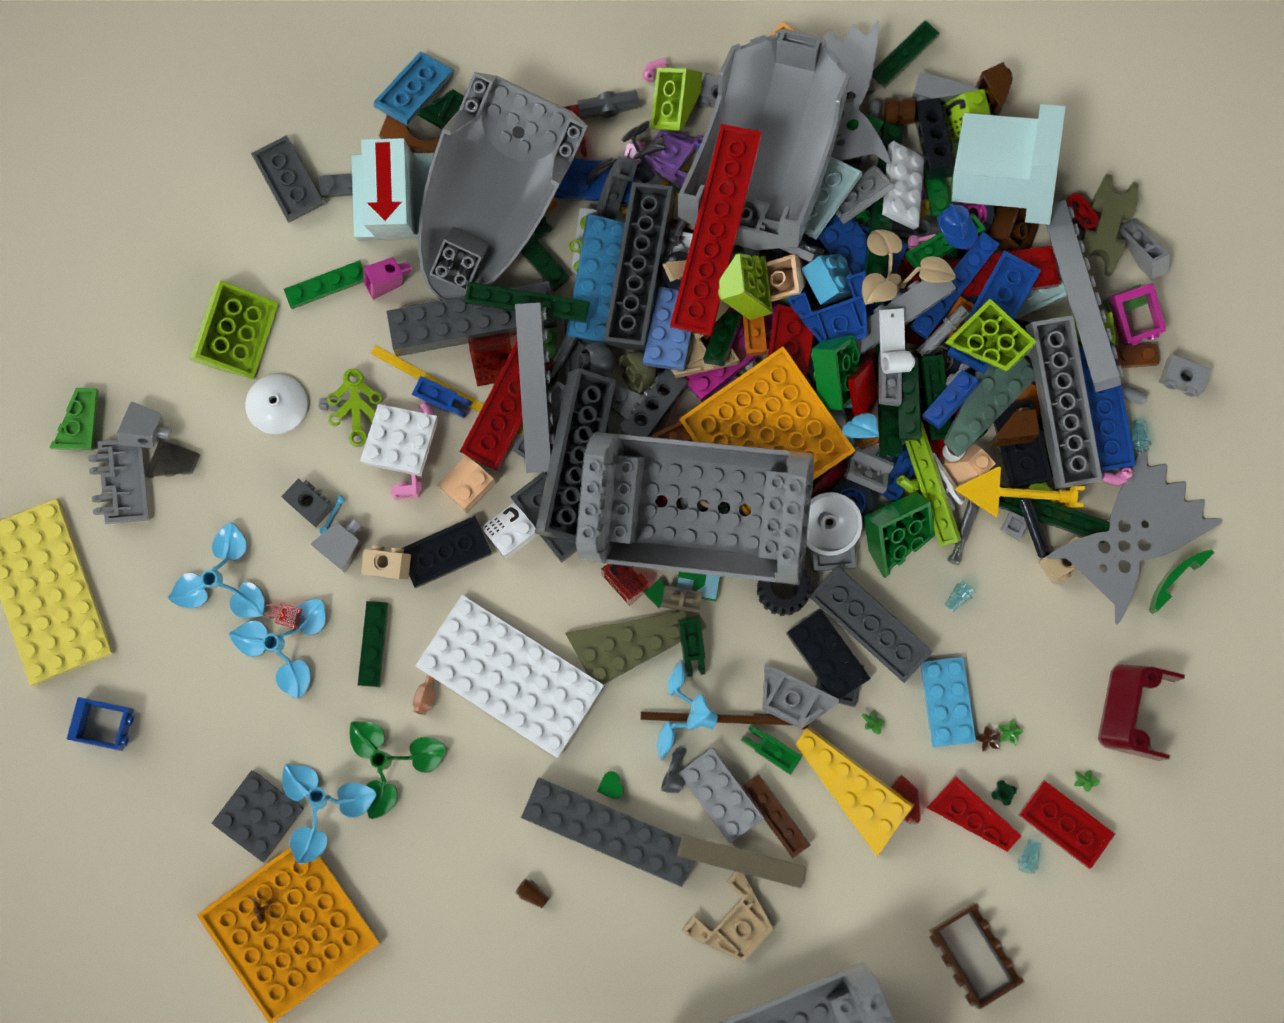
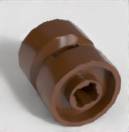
M885 98L884 123L896 124L898 121L901 124L914 123V98H902L901 101L898 98Z

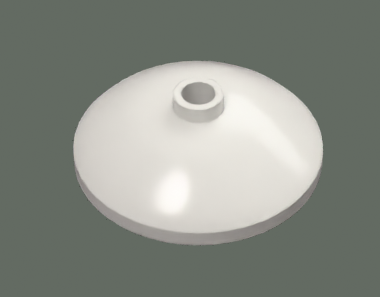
M283 374L268 375L258 380L249 390L245 403L246 413L251 423L258 430L271 435L285 434L298 427L305 418L308 409L307 395L301 384L294 378ZM277 398L276 403L272 404L270 402L271 399Z
M835 492L821 493L811 498L806 545L814 552L828 556L838 555L849 550L857 542L862 531V517L856 504L847 496ZM831 518L832 524L826 525L825 520Z

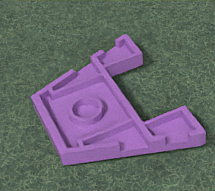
M660 130L653 141L662 137L666 150L654 152L644 157L650 167L681 190L688 175L681 171L694 150H697V146L702 143L704 136L698 135L696 138L686 137V133Z

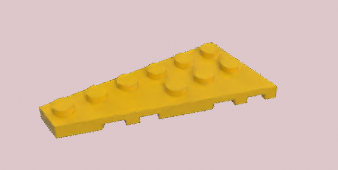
M808 726L795 745L872 851L878 856L914 805Z

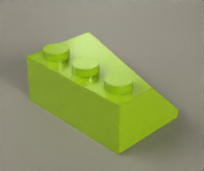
M736 254L719 280L720 289L718 293L720 299L749 320L772 314L766 257Z
M989 299L945 344L1007 372L1033 349L1037 341Z

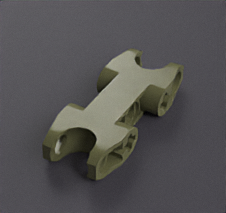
M1105 174L1091 204L1094 211L1100 212L1098 224L1094 231L1085 229L1081 240L1085 248V252L1082 253L1083 258H1088L1089 260V257L1092 255L1101 257L1105 262L1104 275L1110 277L1124 251L1126 240L1117 238L1121 220L1131 221L1138 201V183L1132 182L1127 193L1117 194L1111 188V175Z

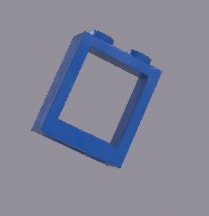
M78 697L66 739L123 751L129 741V726H132L134 722V709ZM91 706L123 712L115 744L83 737Z

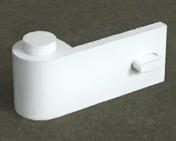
M904 308L879 310L882 371L885 374L910 372L915 365V358L909 351H905Z

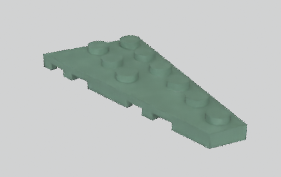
M1025 358L1007 372L990 364L984 374L976 370L974 377L979 380L980 384L959 407V412L943 441L957 457L961 456L1035 380L1033 367Z

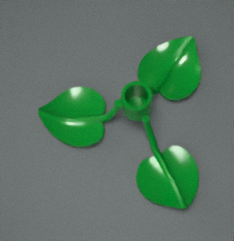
M351 722L349 735L354 752L362 758H370L371 765L378 768L377 773H379L382 782L373 780L366 784V786L376 792V798L367 810L368 817L376 819L384 816L396 804L398 797L397 788L392 784H386V778L383 770L391 766L393 760L413 759L412 764L417 771L428 773L435 770L441 763L446 752L445 745L436 739L421 737L410 744L411 756H390L388 753L377 749L385 741V733L381 726L373 722Z

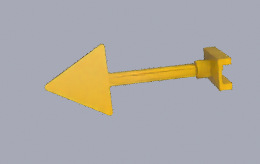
M996 467L955 487L956 492L994 517L998 516L1000 496L1058 500L1064 503V507L1067 508L1084 507V503H1078V491H1084L1085 486L1065 487V490H1059V492L1001 488V467Z

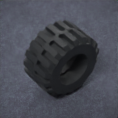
M803 569L801 582L799 585H795V595L791 599L786 600L774 595L771 588L772 582L758 580L757 595H759V602L763 603L764 608L772 611L771 613L774 615L777 613L780 616H784L785 614L792 615L794 612H798L810 596L811 580L806 575L807 571Z

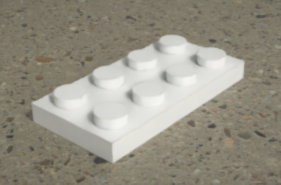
M893 141L888 144L890 162L886 165V177L893 183L895 188L884 195L882 215L914 230L919 227L924 156Z

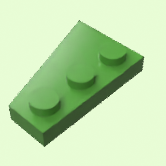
M75 388L67 406L62 424L60 423L57 429V436L49 448L53 450L94 451L99 395L97 388Z

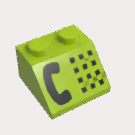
M984 89L965 92L941 105L945 109L944 121L949 125L948 137L953 142H958L960 139L964 113L991 115Z

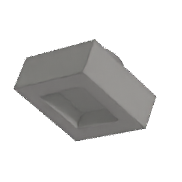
M1010 511L1000 531L1020 540L1027 527L1024 517Z

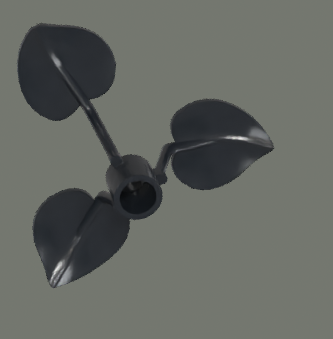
M649 120L632 128L622 137V142L632 140L637 151L633 158L635 160L640 158L634 176L636 175L641 183H647L655 177V173L644 156L666 150L664 139L660 137L648 143L640 151L636 142V136L643 133L649 127ZM610 158L595 166L588 174L586 184L589 185L592 179L612 168L617 159L613 160V158Z

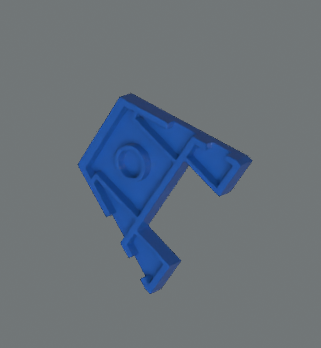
M865 271L846 277L852 299L821 310L811 311L805 292L787 298L788 304L819 343L848 335H854L856 341L867 337L866 305L862 296V284L866 277Z

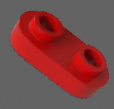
M1078 193L1071 194L1066 200L1067 206L1070 207L1072 204H1076L1078 207H1072L1075 216L1073 221L1083 231L1085 229L1093 230L1099 221L1097 213L1083 195ZM1084 219L1088 220L1089 224L1084 223Z

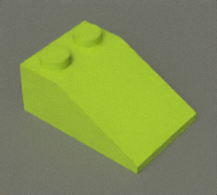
M657 68L650 129L683 130L700 94L703 72L686 68Z

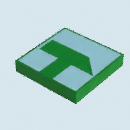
M679 572L676 588L703 592L701 599L716 602L721 576Z

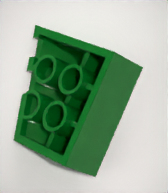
M854 335L822 341L812 348L811 359L814 363V380L817 386L816 394L827 409L843 410L851 403L848 378L860 367V353Z
M917 492L864 516L868 551L884 578L891 574L890 570L894 566H900L904 563V558L912 551L917 552L934 537L931 502Z

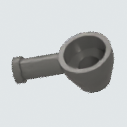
M673 752L669 770L665 774L661 785V791L666 793H679L684 782L676 774L683 755Z

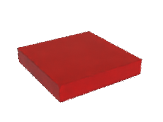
M866 360L848 378L854 416L864 414L877 400V384L873 360Z

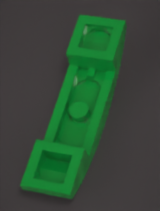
M1211 549L1197 553L1170 570L1157 586L1150 603L1149 612L1151 614L1158 612L1172 596L1166 590L1189 566L1193 570L1200 568L1215 552Z

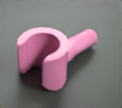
M936 234L924 237L910 236L908 238L909 250L918 246L919 243L934 237Z

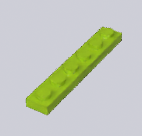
M921 421L922 439L905 441L922 495L931 502L933 528L939 546L942 547L961 541V537Z

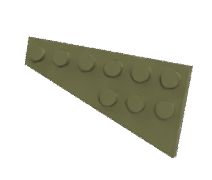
M681 611L566 632L565 634L586 673L604 685L679 644L681 640L678 619L700 616V614ZM700 616L701 628L704 630L707 626Z

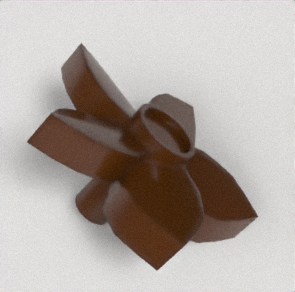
M986 726L984 728V735H978L975 738L983 742L982 751L984 752L990 746L994 749H999V745L995 740L1000 737L1001 733L995 732L991 734V730Z
M256 897L252 898L255 905L253 910L257 915L259 923L262 924L265 921V910L268 909V905L261 907V901L258 902Z

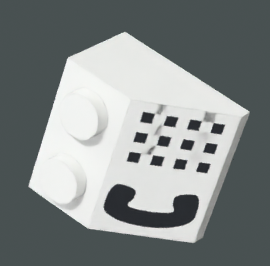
M514 502L481 526L483 532L505 560L539 536V534H535L536 528Z

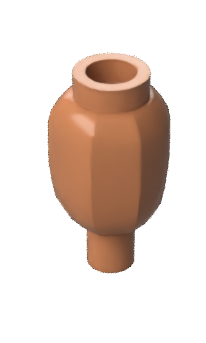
M427 675L425 682L417 688L413 699L414 712L420 715H426V712L431 709L435 698L434 678L430 675Z

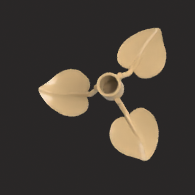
M874 230L867 239V246L872 253L879 256L888 254L889 264L886 279L878 273L869 274L864 278L862 296L865 305L893 299L900 292L901 288H905L906 284L917 272H920L919 276L922 280L929 283L949 282L956 278L955 273L946 261L939 257L931 256L922 259L921 267H917L902 281L898 274H892V253H899L902 250L901 239L888 230Z

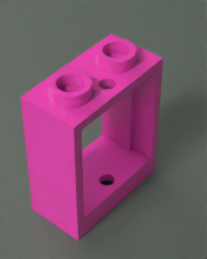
M1144 284L1107 296L1120 343L1128 344L1129 346L1141 343L1140 339H1155L1160 337L1159 333L1166 331L1154 284ZM1145 295L1154 328L1131 335L1122 302Z

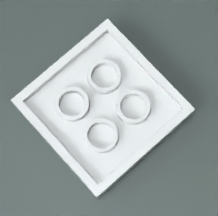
M378 404L360 462L369 466L422 476L438 423V417Z

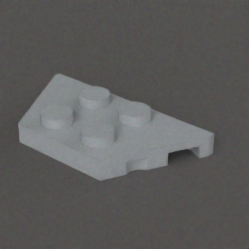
M764 665V711L802 729L838 705V698L773 666Z

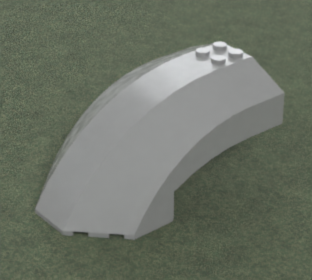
M781 29L776 31L775 35L769 37L763 35L751 39L750 43L746 45L736 44L731 46L719 72L718 97L707 130L678 194V217L693 226L696 224L720 125L726 124L762 131L763 135L735 245L754 250L799 246L825 177L851 78L849 70L843 68L841 60L833 50L830 51L827 48V43L822 37Z

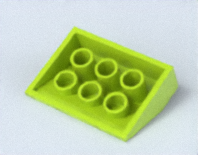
M218 281L214 284L189 360L210 368L254 379L279 303L225 281Z

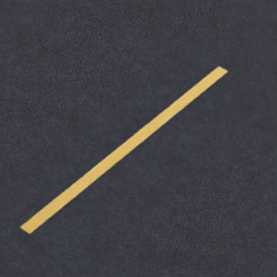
M375 345L370 353L418 380L422 376L458 393L459 396L472 402L471 409L480 412L483 406L482 402ZM522 424L520 425L518 431L516 432V433H518L519 435H522V434H523V425H522Z

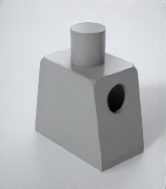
M130 402L117 431L119 445L152 448L155 446L158 438L169 440L172 428L163 426L162 414L135 402Z
M354 519L346 528L337 522L314 540L311 545L345 573L362 546L360 540L355 536L363 527Z

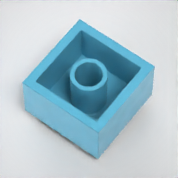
M841 254L818 256L802 268L820 305L839 303L852 295L846 277L853 274H851L847 266L848 263Z

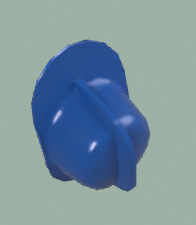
M951 203L938 216L939 228L949 245L957 249H967L974 245L978 233L969 211L965 207Z

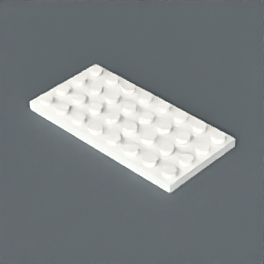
M461 595L415 665L556 758H559L604 687L597 680Z

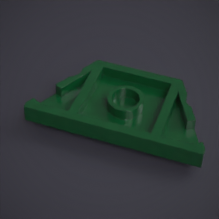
M452 89L441 98L434 100L427 107L420 109L417 115L443 130L444 126L460 109L464 95Z

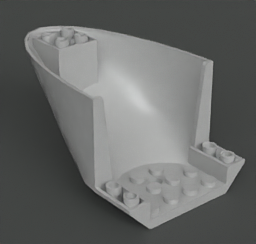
M474 72L460 109L442 130L424 189L419 219L418 250L420 266L428 288L441 301L464 297L468 282L490 285L509 267L543 218L574 159L588 127L572 111L496 75ZM517 126L523 128L524 135L517 136L514 133V128Z

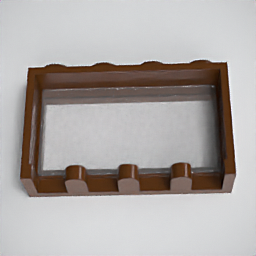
M972 903L930 929L929 931L932 935L929 938L936 948L939 947L943 953L941 958L948 968L952 967L955 972L953 978L959 987H964L967 992L964 996L970 1006L982 1009L1025 981L1017 975L1013 968L1012 960L1006 957L1001 948V942L998 938L994 937L989 929L990 924L978 911V904Z

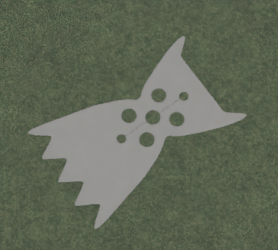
M879 21L873 25L867 36H864L853 24L844 41L839 40L831 30H828L824 38L827 48L830 51H834L841 60L843 68L848 69L851 73L848 92H854L856 95L853 102H845L843 109L845 113L841 118L837 135L841 134V136L836 137L835 149L831 154V157L839 161L876 154L886 163L890 162L887 150L867 117L859 111V106L865 98L873 73L879 36ZM856 119L859 122L856 130L851 131L847 129L846 125L849 120ZM840 139L845 140V144L843 146L837 145L836 142H838Z
M1144 448L1135 461L1136 466H1133L1131 469L1133 471L1132 477L1126 479L1127 482L1123 484L1117 495L1110 517L1109 531L1094 533L1056 549L1047 557L1048 559H1068L1115 605L1116 625L1122 620L1130 603L1139 575L1140 561L1154 559L1171 553L1222 522V519H1202L1204 499L1190 502L1184 501L1185 481L1173 484L1165 483L1167 464L1147 467V448ZM1119 521H1128L1131 526L1128 532L1120 531L1118 528ZM1147 521L1149 523L1148 528L1142 527L1141 522ZM1141 539H1146L1150 542L1151 547L1146 552L1138 547V542ZM1127 540L1131 546L1128 552L1120 551L1118 548L1119 541ZM1100 541H1107L1110 544L1111 548L1108 553L1099 551L1098 543ZM1121 560H1126L1130 563L1131 569L1129 572L1124 573L1119 570L1118 563ZM1100 565H1106L1107 571H1100Z

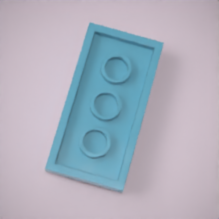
M963 657L924 661L920 668L932 747L975 743L976 739Z

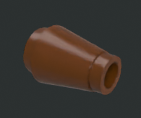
M526 878L515 892L519 895L520 899L541 909L549 899L532 880L529 881Z

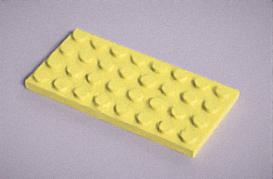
M51 500L0 520V600L29 684L34 686L113 654L59 500Z

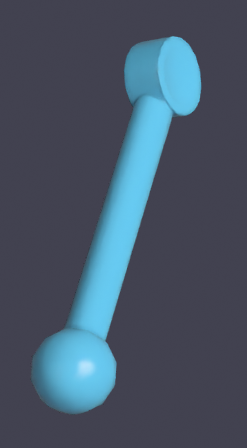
M343 496L337 497V503L325 526L319 530L320 534L328 530L340 504L345 501Z

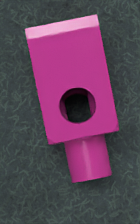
M391 257L365 266L364 284L372 300L400 287L403 276L412 272L408 261L397 264L395 258Z

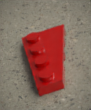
M956 776L927 806V809L943 816L1006 852L1022 837Z

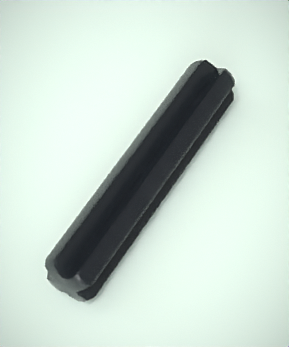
M1024 498L1019 501V505L1039 558H1044L1050 554L1033 503L1030 498Z

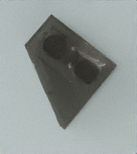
M160 439L144 476L151 479L157 476L169 477L176 474H193L200 454Z

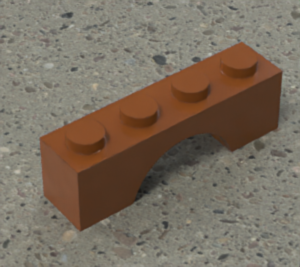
M386 115L379 134L380 139L404 138L412 153H435L440 138L439 136L433 140H419L410 134L408 125L399 122L389 115Z

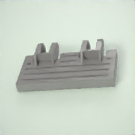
M118 440L97 441L98 452L108 453L88 456V461H109L110 466L93 467L89 469V473L91 475L101 474L102 492H112V494L92 496V501L96 503L113 501V506L93 509V514L104 515L105 524L149 521L142 447L119 445Z

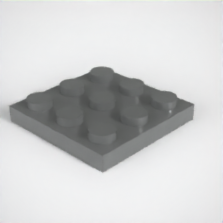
M251 770L211 824L260 861L265 862L304 808Z

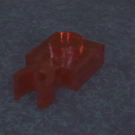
M283 603L280 604L279 608L272 604L266 605L272 608V613L269 615L263 614L265 617L270 619L276 618L275 624L297 630L303 609Z

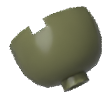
M632 351L622 355L619 359V367H623L625 372L622 374L623 380L631 391H638V393L651 387L657 377L658 367L643 365L645 353L643 351Z

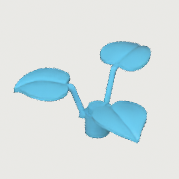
M852 403L847 405L845 408H852ZM845 408L841 410L847 423L843 427L842 432L854 449L857 446L854 438L879 437L877 420L873 414H859L852 421L847 422Z
M234 523L225 525L217 533L212 544L214 556L224 558V560L217 566H214L212 570L204 571L201 577L194 573H187L181 576L168 596L171 602L181 607L197 608L202 606L208 599V593L204 588L222 587L236 593L230 599V607L235 615L241 618L260 617L263 615L265 599L258 586L245 582L237 590L222 583L223 576L218 571L228 562V558L238 560L246 552V539Z
M319 599L305 601L294 609L291 621L294 625L298 626L296 629L280 633L279 635L268 634V630L263 623L249 621L229 633L234 645L248 656H259L266 649L276 652L277 655L283 658L288 665H283L278 669L276 682L283 692L296 699L300 698L309 687L311 680L310 668L303 660H296L292 663L281 650L285 646L284 637L297 633L300 630L306 635H315L324 628L326 622L324 602Z
M682 660L679 661L670 674L667 691L669 695L676 693V695L690 703L691 711L687 723L671 725V722L667 721L661 728L657 739V752L659 759L662 761L663 757L672 747L674 730L676 728L688 727V729L693 730L702 726L713 729L718 717L717 713L710 711L703 694H698L694 700H691L680 692V687L684 681V665Z
M285 764L282 774V785L285 794L293 801H302L307 795L313 811V828L301 827L295 830L290 838V849L298 864L312 862L326 849L327 836L324 832L316 831L317 810L324 808L327 805V801L340 804L339 809L344 816L357 818L369 809L376 798V792L363 784L348 783L338 789L337 795L339 800H336L330 795H326L322 788L317 787L318 776L313 769L306 766Z

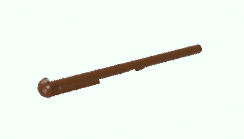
M641 712L640 720L687 722L690 713ZM754 713V716L717 714L716 722L794 726L772 714ZM810 723L803 727L801 730H805L810 725Z

